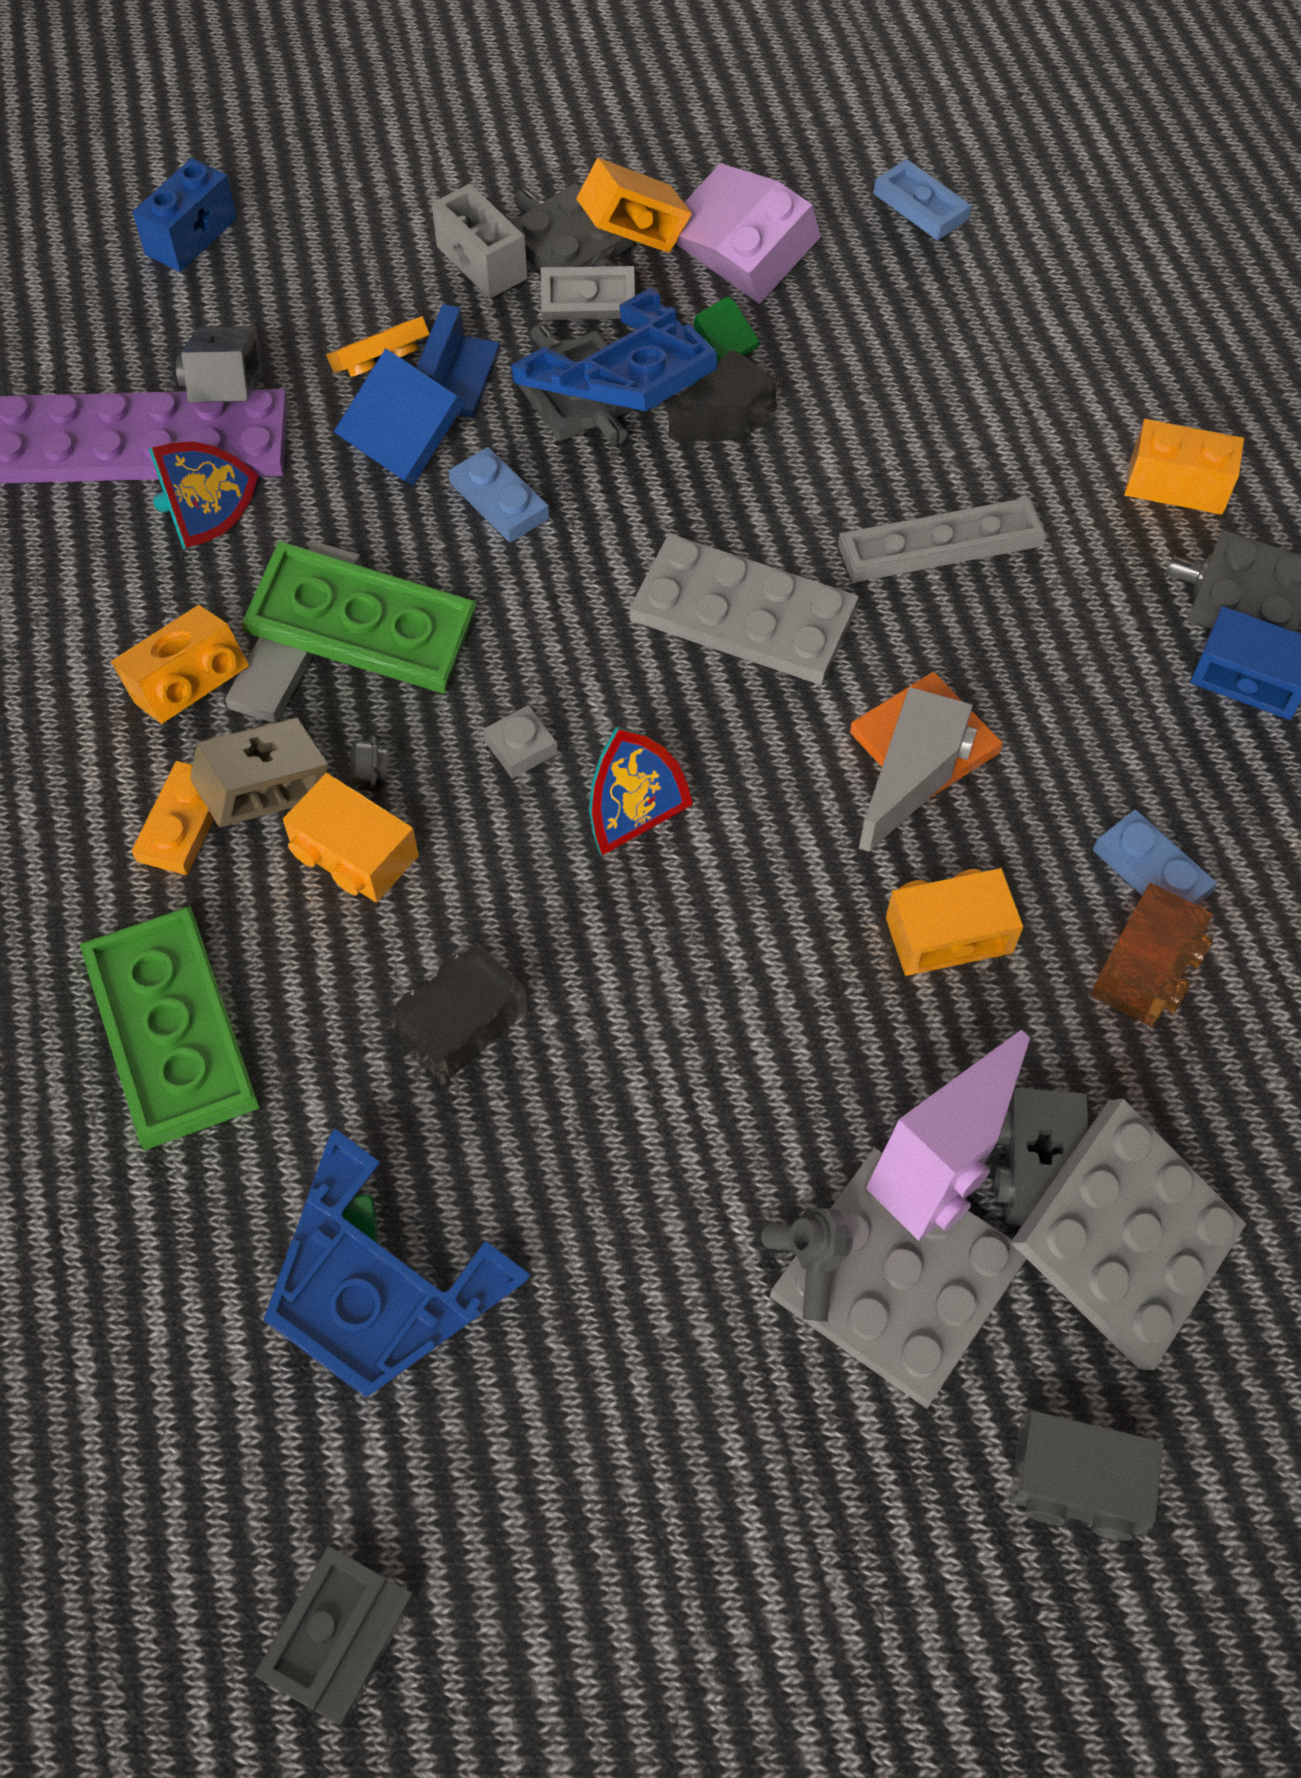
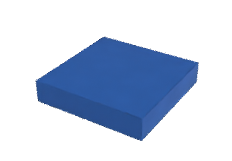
M385 348L337 425L334 433L413 486L466 402Z

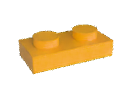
M423 316L337 349L326 354L333 373L347 369L350 377L373 369L376 364L374 358L380 356L385 348L398 357H402L419 350L416 340L430 334Z
M179 761L175 762L131 850L136 862L188 876L214 821L213 816L190 780L193 765Z

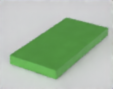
M278 541L242 624L244 633L444 694L474 617L476 601Z
M191 906L79 944L139 1143L144 1151L260 1108Z

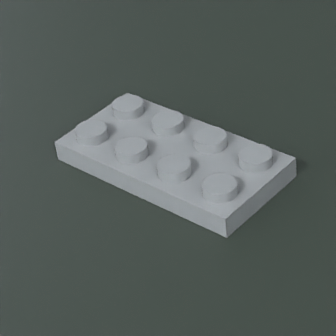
M669 533L630 606V621L823 685L856 612L859 596Z

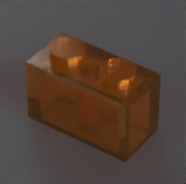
M1150 882L1104 965L1090 995L1154 1027L1163 1009L1172 1013L1176 1012L1188 990L1190 982L1180 977L1187 964L1198 969L1206 955L1213 938L1203 933L1213 913Z

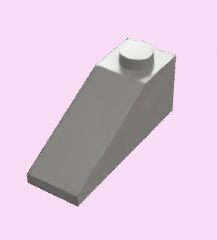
M908 688L864 820L859 849L870 852L951 779L957 758L968 760L977 732V728L967 726L972 704L919 689Z

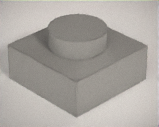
M529 705L483 729L484 742L512 779L558 754L556 740Z

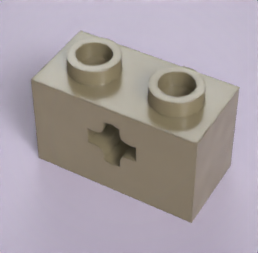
M294 718L278 723H266L254 729L225 736L217 735L208 740L197 742L190 780L220 828L293 808L326 773L328 764L299 719Z

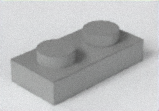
M634 266L541 267L542 320L621 319L619 305L635 296Z

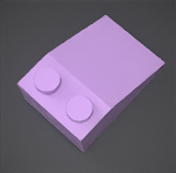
M720 163L684 202L692 214L675 244L760 304L818 241L821 235L813 205L779 181Z
M1022 1030L1018 1031L902 1116L893 1130L866 1189L918 1241L937 1226L947 1231L958 1223L971 1206L965 1198L973 1193L990 1173V1169L985 1165V1162L998 1141L1030 1041V1037Z

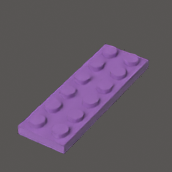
M285 389L253 390L248 401L188 402L186 391L0 396V484L159 479L149 448L168 443L188 441L216 446L236 456L255 471L258 477L283 476L288 411Z

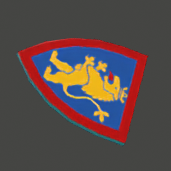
M194 441L174 442L149 448L163 492L157 493L154 496L153 504L161 513L170 511L183 549L206 543L223 535L240 519L251 501L258 474L239 458L216 446Z
M618 727L613 731L600 755L591 783L589 813L592 832L601 856L693 805L688 783L681 767L665 747L642 733Z

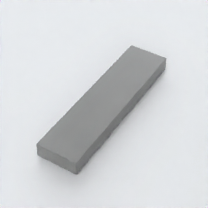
M1030 497L839 533L838 547L852 583L1042 547L1045 542L1046 533Z
M315 541L312 542L308 549L362 566L360 554ZM259 637L246 660L249 667L238 674L225 698L228 709L268 722L277 723L314 654Z

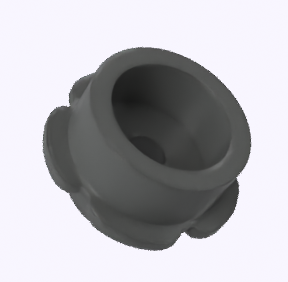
M370 736L369 741H353L350 778L352 784H367V789H373L376 785V780H386L388 750L385 747H378L376 737Z

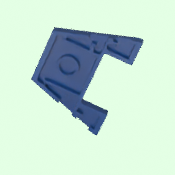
M648 288L619 305L621 322L635 328V331L579 362L572 361L546 347H542L513 363L511 369L514 383L518 385L647 411L659 406L667 398L686 387L693 386L698 380L717 370L716 351L690 324L683 326L677 320L676 310L672 306L666 308L661 304L660 294L655 289Z
M334 1129L325 1146L263 1322L363 1397L367 1398L525 1283L531 1274L485 1241L447 1292L440 1291L343 1218L342 1213L377 1169L380 1162L337 1129Z

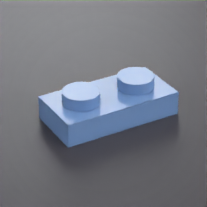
M907 159L875 179L873 194L937 241L969 220L972 205Z
M489 447L448 470L450 484L509 543L549 519V505Z
M1136 809L1099 837L1093 848V851L1173 925L1211 895L1217 885L1213 878Z

